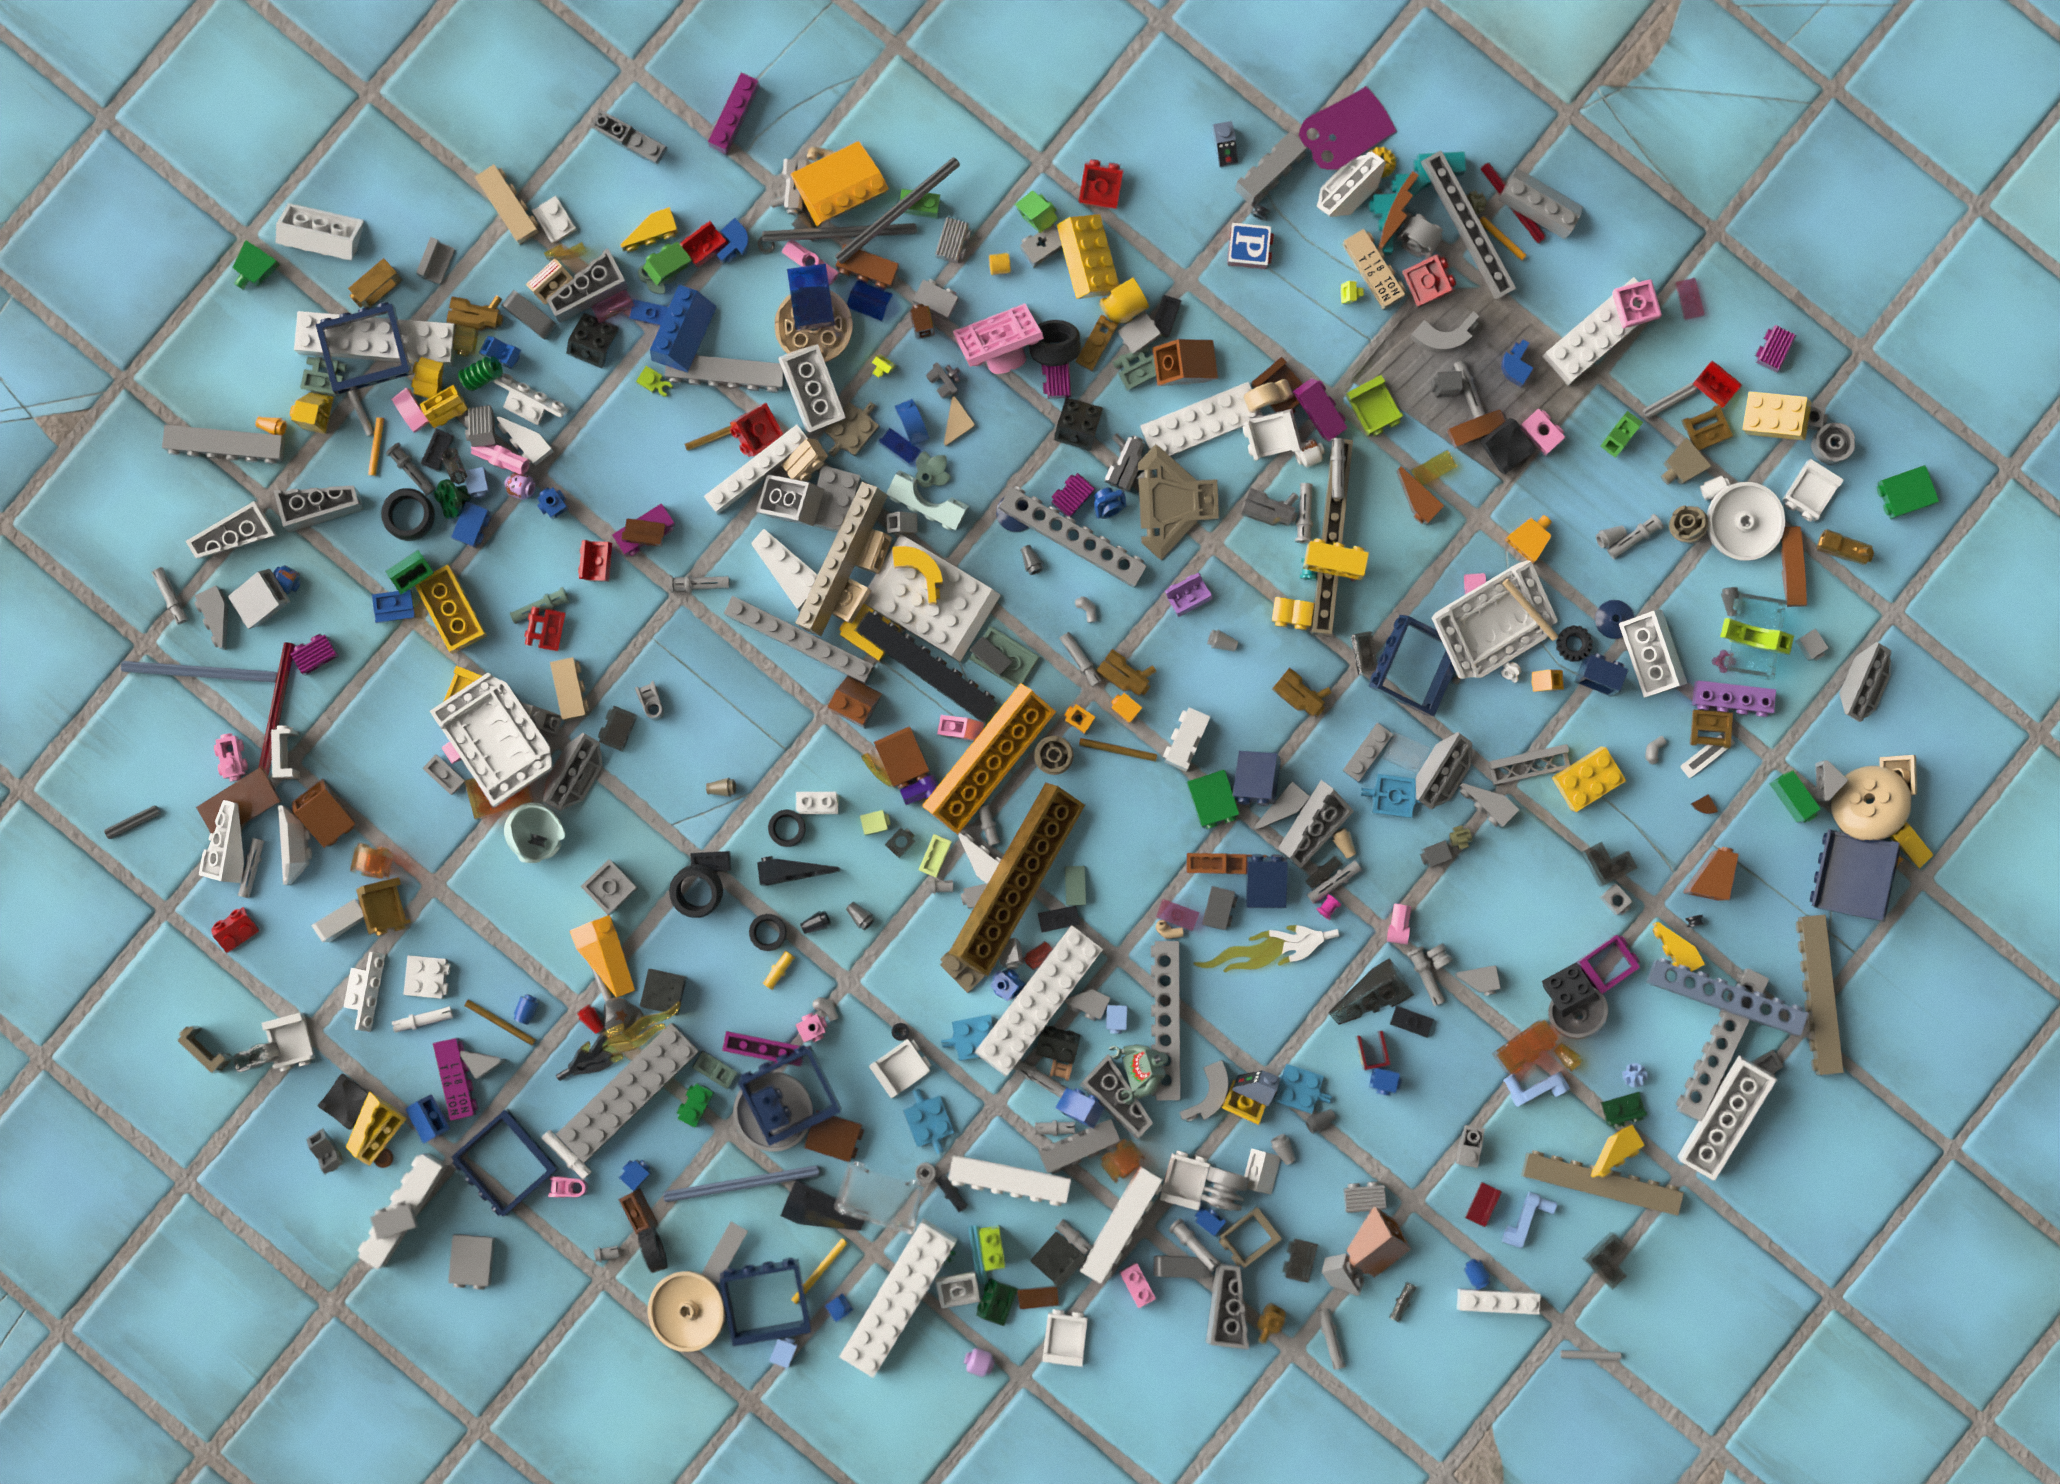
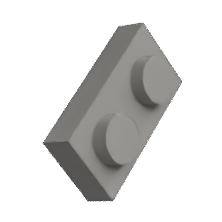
M437 754L422 768L450 795H453L465 782Z

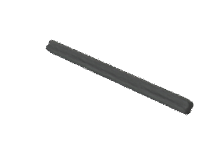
M952 157L835 255L836 259L841 264L848 260L960 166L958 160Z
M915 223L890 224L876 236L916 234L917 225ZM870 226L763 231L762 240L764 242L858 237Z

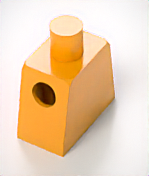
M1545 515L1538 522L1529 518L1508 535L1505 541L1533 564L1551 537V534L1546 529L1552 524V521Z

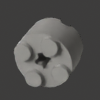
M1416 214L1415 217L1408 219L1399 233L1397 241L1401 240L1403 242L1401 246L1410 254L1419 258L1421 255L1426 256L1425 259H1428L1442 240L1441 233L1443 229L1436 224L1432 225L1426 221L1423 215Z
M1829 423L1815 433L1811 442V449L1814 456L1820 462L1827 465L1838 464L1848 458L1854 451L1855 436L1847 425ZM1833 440L1836 442L1834 447L1831 445Z

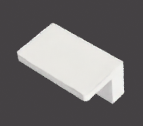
M1251 1148L1245 1177L1250 1178L1247 1189L1272 1194L1280 1162L1278 1155Z

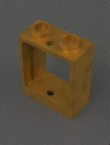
M383 258L348 288L352 292L349 296L360 308L362 306L371 308L402 282L403 279Z

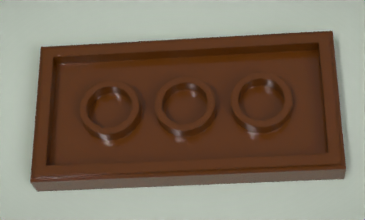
M259 767L196 808L210 833H214L217 827L215 821L223 800L238 803L240 827L282 800L264 768Z

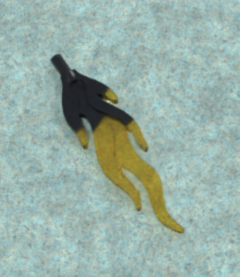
M677 1002L666 1012L641 1017L625 1031H623L625 1029L623 1023L604 1031L596 1039L592 1047L589 1041L584 1043L576 1052L573 1060L568 1064V1068L556 1074L557 1079L562 1081L572 1074L576 1076L598 1072L622 1060V1053L642 1046L657 1031L665 1029L664 1023L655 1024L641 1035H638L646 1027L672 1017L678 1011L680 1002Z

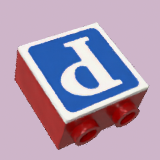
M1232 223L1227 266L1266 269L1267 264H1271L1272 252H1269V245H1273L1274 233H1271V227Z

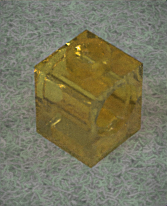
M456 326L452 348L457 352V355L468 357L469 354H475L479 334L476 328Z

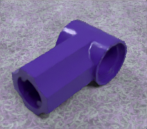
M935 774L920 779L915 784L900 789L905 805L923 798L928 799L939 784Z

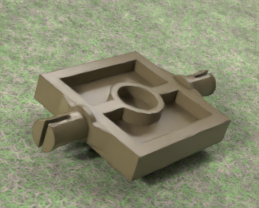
M870 401L865 409L862 410L848 402L843 408L846 418L830 424L824 431L835 442V445L828 453L835 457L843 449L856 456L880 428L869 416L877 406Z

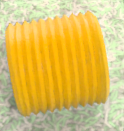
M1008 252L989 255L991 275L1011 273Z

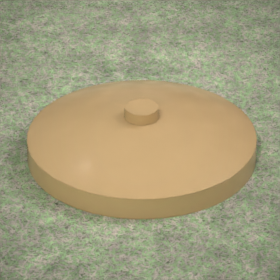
M694 1271L673 1273L662 1279L650 1296L648 1303L650 1326L656 1337L671 1349L682 1352L702 1349L718 1337L725 1323L726 1311L723 1295L718 1286L701 1273Z

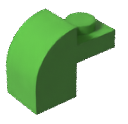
M1627 411L1600 447L1616 458L1643 422Z

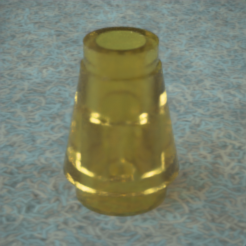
M1562 1042L1553 1050L1565 1068L1571 1072L1583 1061L1579 1054Z

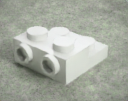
M408 956L403 995L444 999V995L448 994L449 987L448 983H446V975L450 974L451 968L448 959Z

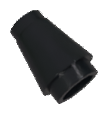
M818 911L800 923L804 934L827 929V926L831 925L826 911Z

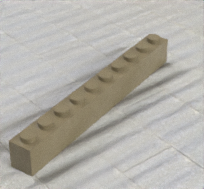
M1345 439L1344 456H1346V461H1344L1345 498H1332V461H1329L1321 540H1325V544L1329 545L1334 543L1342 544L1353 440ZM1331 442L1330 457L1332 456V442ZM1317 572L1311 635L1328 637L1332 635L1338 576Z

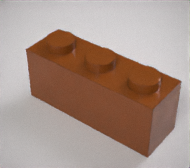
M858 250L843 264L837 260L836 269L844 276L849 277L851 274L856 276L857 280L868 283L870 281L876 283V287L886 290V288L892 289L899 270V263Z

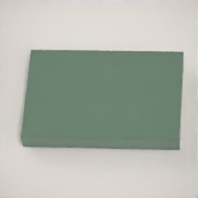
M990 626L983 637L1011 660L1012 663L999 677L975 655L972 654L969 660L1017 688L1020 683L1024 684L1040 656Z

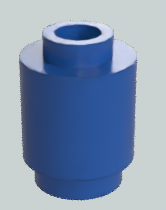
M525 994V997L520 996L514 1012V1020L529 1025L539 1005L536 1001L537 998L529 994Z
M1474 1258L1465 1263L1466 1267L1463 1270L1472 1286H1475L1477 1290L1491 1283L1489 1280L1490 1276L1481 1260L1477 1261Z

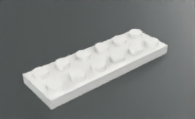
M1249 382L1140 425L1149 450L1157 444L1169 456H1172L1245 426V422L1248 419L1263 416L1260 410L1250 413L1243 397L1252 390Z

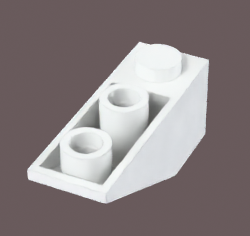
M497 417L500 422L497 426L504 434L507 432L512 438L509 441L516 449L519 447L524 452L522 457L530 460L529 464L532 462L537 466L554 452L539 433L502 417Z
M959 833L960 841L977 877L988 884L1001 859L998 857L993 859L989 856L990 851L983 845L980 847L976 846L973 843L975 839L967 833L964 835Z

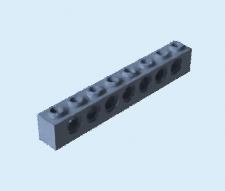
M1664 958L1653 961L1647 984L1794 1036H1801L1808 1013L1804 1012V1008L1792 1004V1007L1784 1005L1785 1001L1765 998L1766 995L1757 991H1754V994L1747 992V988L1736 984L1735 987L1727 985L1728 981L1721 978L1716 980L1710 979L1709 974L1698 971L1697 974L1690 972L1691 968L1680 964L1678 967L1671 965L1672 961ZM1668 971L1675 973L1676 977L1673 982L1669 981L1666 977ZM1688 977L1694 980L1693 988H1688L1685 984ZM1706 984L1713 987L1711 995L1706 994L1704 991ZM1725 991H1729L1732 994L1730 1002L1725 1001L1723 998ZM1745 997L1751 1002L1748 1009L1742 1005V1000ZM1763 1004L1768 1005L1770 1009L1768 1015H1764L1761 1012ZM1782 1011L1788 1013V1020L1786 1022L1780 1019Z

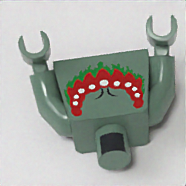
M1139 1044L1124 1046V1049H1119L1116 1046L1109 1048L1110 1051L1117 1050L1116 1055L1110 1056L1113 1059H1119L1121 1055L1125 1054L1122 1059L1131 1090L1134 1092L1131 1093L1129 1090L1122 1092L1121 1096L1123 1098L1130 1096L1129 1099L1124 1100L1126 1104L1131 1105L1135 1102V1098L1138 1097L1140 1099L1156 1091L1160 1081L1165 1077L1163 1064L1168 1062V1057L1164 1052L1159 1053L1158 1050H1151L1149 1046Z

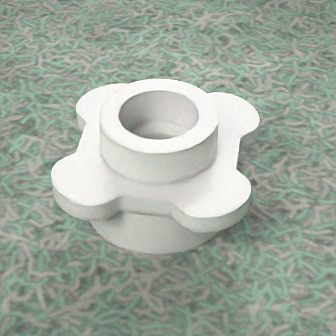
M1515 662L1503 664L1502 676L1516 683L1521 673L1519 665Z

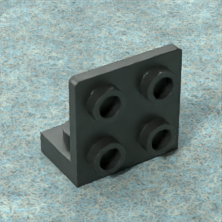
M583 313L568 339L566 354L602 368L605 364L607 350L618 333L619 327Z
M1065 398L1057 423L1054 441L1091 451L1103 408L1071 398Z
M648 969L640 1007L679 1015L687 977Z
M1055 1232L1030 1261L1060 1289L1086 1260V1257L1058 1232Z

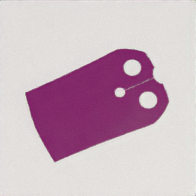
M1365 86L1337 103L1307 117L1303 121L1298 135L1303 145L1311 149L1313 153L1312 158L1321 169L1337 170L1396 132V129L1383 105L1371 90ZM1314 128L1318 131L1319 136L1316 140H1311L1307 137L1309 129ZM1331 134L1336 136L1335 141L1329 140ZM1329 150L1333 153V160L1331 162H1325L1322 159L1321 154L1323 151Z

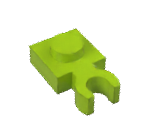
M645 366L636 380L637 384L652 393L655 389H658L663 397H667V394L662 391L663 387L673 388L670 382L661 381L663 375L648 366Z

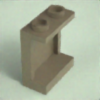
M200 1026L185 1027L179 1033L181 1037L177 1041L210 1073H220L234 1059L229 1053H219L217 1057L212 1055L195 1038L202 1030Z

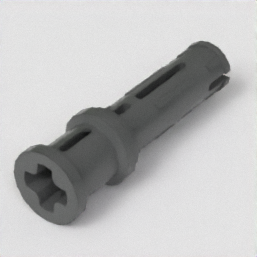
M399 442L394 444L386 452V455L391 456L397 463V467L403 469L426 496L430 495L436 487L412 462L411 455H407L400 447L401 444Z

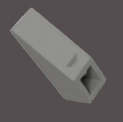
M214 586L195 595L197 600L195 605L199 612H203L205 617L203 622L207 630L210 629L213 634L211 637L213 644L216 648L219 647V649L225 650L227 645L228 603L221 588Z
M1464 783L1458 786L1461 789L1459 792L1466 799L1471 798L1475 802L1474 807L1480 813L1485 812L1489 816V822L1495 827H1503L1519 811L1504 795Z

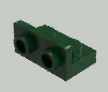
M1640 1092L1600 1102L1606 1124L1608 1126L1612 1125L1613 1128L1624 1126V1122L1632 1120V1123L1644 1120L1643 1116L1648 1115L1644 1109Z
M989 1278L984 1287L982 1300L978 1303L976 1315L986 1321L1004 1326L1018 1288Z

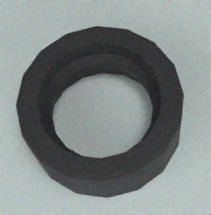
M780 810L769 820V836L779 846H795L805 836V821L801 815L793 810ZM783 817H792L798 823V833L790 840L781 839L775 830L776 823Z
M759 915L750 925V940L760 950H776L786 940V925L776 915ZM764 921H772L779 927V937L772 944H764L757 938V927Z

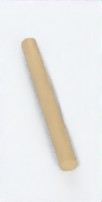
M1506 579L1502 583L1549 638L1552 641L1558 638L1556 632L1513 583Z

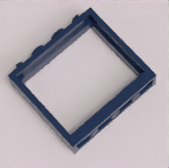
M388 302L380 303L377 305V308H361L358 310V313H343L339 315V318H324L320 320V323L315 324L332 390L336 395L413 375L396 309L392 304ZM388 313L401 366L338 382L324 330Z
M1399 615L1394 622L1392 634L1386 641L1385 650L1378 659V666L1371 675L1368 687L1424 715L1434 717L1455 670L1446 650L1422 705L1382 686L1408 626L1443 643L1437 630L1410 616Z
M801 1045L795 1048V1053L789 1056L787 1053L780 1055L776 1058V1062L772 1064L766 1062L760 1065L758 1071L753 1073L751 1070L740 1075L741 1079L737 1082L769 1146L826 1120L842 1110L811 1045L807 1047ZM808 1055L832 1105L775 1133H772V1131L767 1133L751 1099L753 1092L748 1083L798 1058Z
M508 1109L503 1110L451 1156L455 1168L458 1171L462 1170L466 1174V1181L471 1186L475 1185L479 1189V1196L484 1201L488 1200L493 1205L491 1207L492 1211L502 1217L511 1212L559 1169ZM503 1120L547 1170L506 1207L462 1158Z
M785 1258L782 1262L777 1263L768 1261L760 1266L746 1265L743 1269L735 1270L734 1268H729L720 1273L719 1280L733 1347L811 1333L812 1326L799 1259ZM794 1270L803 1320L738 1332L728 1281Z

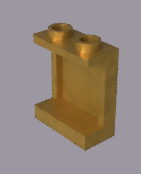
M399 877L363 885L356 889L369 935L376 933V936L387 934L388 930L393 928L394 932L406 929L405 925L411 923L410 919L406 920L398 893L397 886L401 885Z

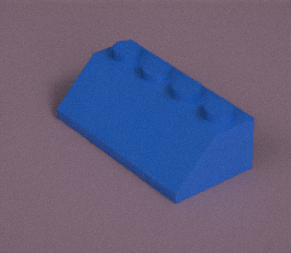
M678 285L650 348L651 361L688 373L714 315L716 305L697 290Z

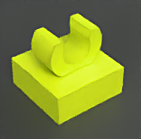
M1348 281L1341 284V304H1350L1357 301V298H1360V296H1364V288H1357L1356 281Z
M879 354L872 362L877 366L872 374L878 378L882 377L884 372H892L896 364Z

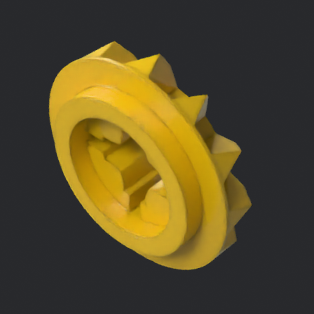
M1376 147L1369 151L1379 157L1383 155V160L1388 163L1384 166L1381 178L1391 175L1396 167V157L1392 151L1385 147Z

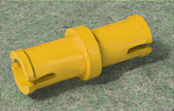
M784 951V954L776 965L773 964L771 967L772 971L762 983L773 990L780 978L785 976V971L795 957L789 952Z

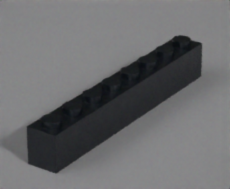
M875 610L872 613L867 611L854 629L855 632L981 722L985 721L997 704L992 694L987 691L983 693L978 690V684L971 679L967 682L962 678L963 674L955 668L949 669L946 666L947 662L939 656L935 659L930 655L931 651L923 645L921 647L917 646L914 643L915 639L907 633L903 636L898 632L899 628L891 622L889 624L885 623L882 620L883 616Z

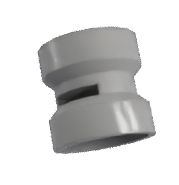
M1444 943L1426 952L1428 957L1433 959L1435 969H1439L1453 960L1446 953Z
M921 1163L915 1171L916 1178L922 1183L932 1181L935 1176V1168L930 1163Z

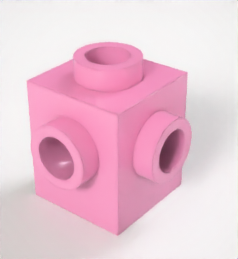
M813 1013L803 1016V1021L796 1024L804 1043L811 1039L814 1043L824 1038L825 1028L828 1027L823 1016L819 1017L818 1014L813 1015ZM811 1024H815V1031L810 1030Z

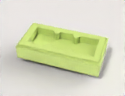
M933 834L919 871L937 878L952 841Z

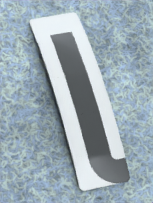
M1725 733L1720 734L1717 738H1724ZM1731 738V746H1732L1735 742H1734V741L1732 740V738ZM1707 745L1680 767L1691 778L1728 748Z

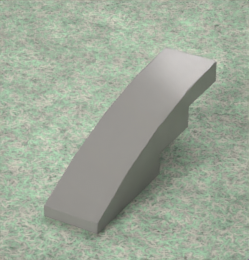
M730 1222L701 1274L710 1278L718 1286L720 1283V1273L728 1269L748 1231Z

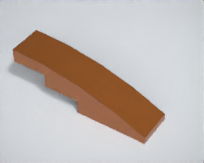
M1412 171L1401 187L1390 208L1378 247L1381 250L1407 217L1402 211L1413 197L1408 191L1419 177L1414 171Z
M1785 527L1781 537V558L1786 606H1807L1801 527Z
M1187 853V873L1246 875L1247 857H1252V855Z

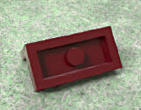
M1481 1182L1464 1218L1486 1227L1502 1191Z

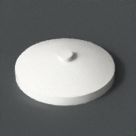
M1739 482L1725 487L1714 497L1707 511V532L1711 542L1722 554L1736 560H1755L1767 555L1777 546L1785 528V513L1778 497L1767 487L1754 482Z

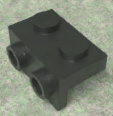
M1045 1026L1041 1030L1035 1055L1074 1064L1081 1035L1073 1031L1057 1029L1054 1026Z

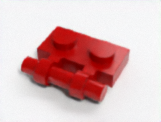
M532 606L531 613L528 615V630H525L524 637H526L525 645L532 646L533 640L537 639L539 640L538 648L558 651L566 613L545 609L544 616L539 615L540 607ZM537 622L543 623L541 633L535 632Z

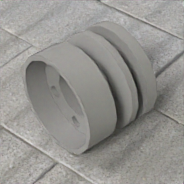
M1210 1167L1207 1180L1214 1183V1187H1204V1190L1212 1192L1211 1196L1202 1194L1201 1200L1206 1201L1211 1206L1224 1210L1241 1211L1242 1206L1235 1204L1234 1200L1244 1201V1198L1236 1193L1237 1190H1247L1250 1178Z

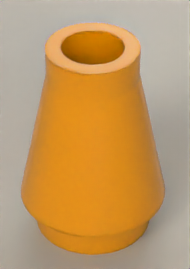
M259 416L255 424L256 428H260L272 435L281 436L284 435L287 427L286 421H283L282 418Z

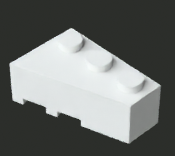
M1190 707L1187 711L1183 710L1179 721L1182 722L1179 729L1175 728L1171 737L1174 742L1171 747L1167 746L1163 757L1166 758L1164 763L1185 772L1188 770L1210 716Z

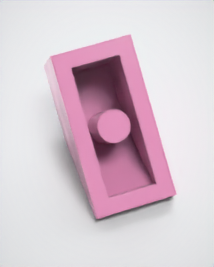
M941 715L937 734L974 741L983 731L984 722L969 718Z

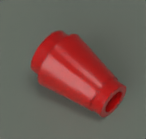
M590 1004L577 1012L578 1019L595 1034L604 1028L595 1008L591 1007Z

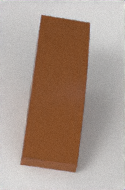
M1499 409L1449 428L1447 432L1456 449L1486 437L1503 424L1505 419Z

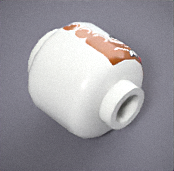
M1314 439L1302 442L1301 449L1294 451L1299 465L1307 468L1322 461V454L1325 451L1321 443L1317 444Z

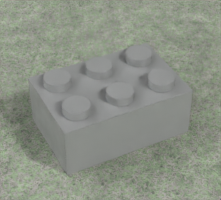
M822 466L817 486L824 488V492L814 522L815 527L838 533L859 489L860 475Z
M767 474L756 512L774 519L814 526L824 488L809 482Z

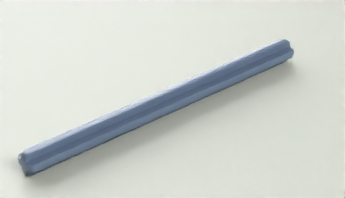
M122 661L121 671L261 682H276L277 672L132 661Z
M815 1165L665 1191L663 1197L665 1202L815 1177L820 1175L819 1167Z

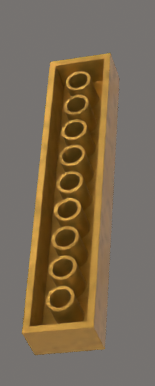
M1045 782L948 954L974 971L989 976L1084 809L1085 805L1059 786Z

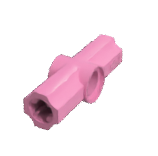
M795 240L788 241L782 251L784 255L800 265L806 272L811 273L829 287L839 275V272ZM808 259L816 261L812 267L806 266L805 262Z
M497 444L478 447L471 446V454L489 461L488 463L499 468L509 469L519 475H524L529 469L530 460L514 454L511 450Z

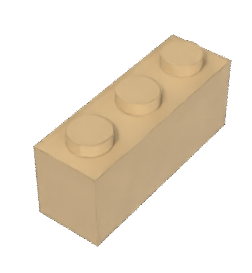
M571 657L550 662L562 720L568 721L586 717L587 711H590L588 700H584L582 693L585 692L584 681H580L578 673H581L579 661L576 662L575 658Z

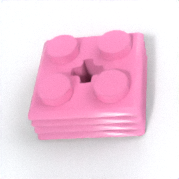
M1651 279L1616 288L1612 292L1622 328L1657 320L1662 316ZM1635 300L1641 302L1639 308L1633 306Z

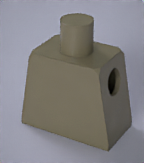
M1686 438L1664 462V466L1668 470L1661 475V478L1667 485L1675 479L1680 484H1683L1706 471L1711 465L1691 441Z

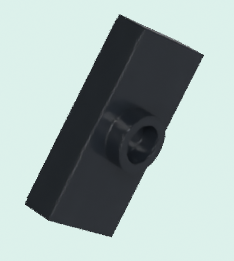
M1163 294L1154 321L1156 322L1155 326L1162 334L1161 336L1169 338L1182 300Z
M436 428L420 464L439 472L455 436Z
M730 851L690 853L691 865H705L715 872L732 870Z
M1076 905L1038 913L1041 932L1062 929L1071 925H1080Z
M1396 1006L1390 1025L1427 1038L1434 1019Z

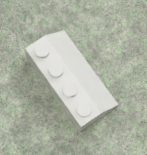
M288 203L276 223V243L286 247H295L304 251L321 253L322 255L335 256L344 260H352L358 249L364 220Z
M818 344L778 357L806 431L812 432L846 418Z
M1662 610L1652 611L1619 623L1644 698L1687 684Z

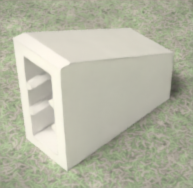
M353 899L311 925L322 942H332L364 920L359 900Z

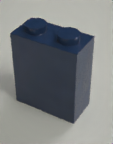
M1239 751L1233 797L1239 804L1249 805L1250 802L1257 803L1260 806L1275 804L1281 758L1277 753Z
M1253 854L1252 857H1247V908H1286L1288 869L1286 857L1280 854H1274L1271 857Z

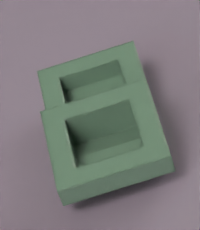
M1065 866L1066 906L1086 905L1084 866Z
M703 1050L692 1066L693 1069L728 1089L738 1073Z

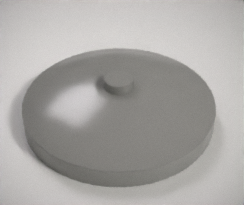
M769 1072L748 1083L753 1093L772 1084H775L776 1088L779 1087L784 1096L782 1099L784 1106L788 1105L792 1113L791 1121L789 1124L773 1130L772 1133L813 1114V1104L807 1089L800 1081L788 1074ZM741 1089L737 1094L733 1108L735 1125L740 1135L750 1145L764 1151H782L799 1143L808 1132L809 1128L769 1146Z

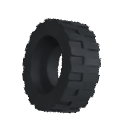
M651 1227L637 1233L639 1246L650 1273L653 1274L667 1269L666 1253L656 1229Z

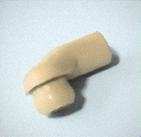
M810 147L807 150V158L815 161L817 157L824 158L835 151Z
M1159 920L1156 923L1157 932L1165 939L1184 937L1182 927L1172 929L1165 920Z

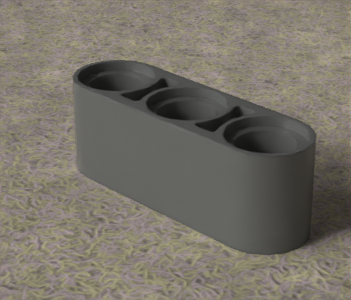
M515 290L501 304L507 311L544 340L557 326L553 320Z
M1154 1256L1153 1276L1211 1278V1271L1198 1257Z

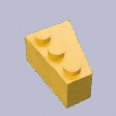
M311 391L297 399L295 405L291 406V420L302 429L326 434L334 396Z
M369 1091L346 1148L355 1158L370 1166L406 1118L397 1108Z

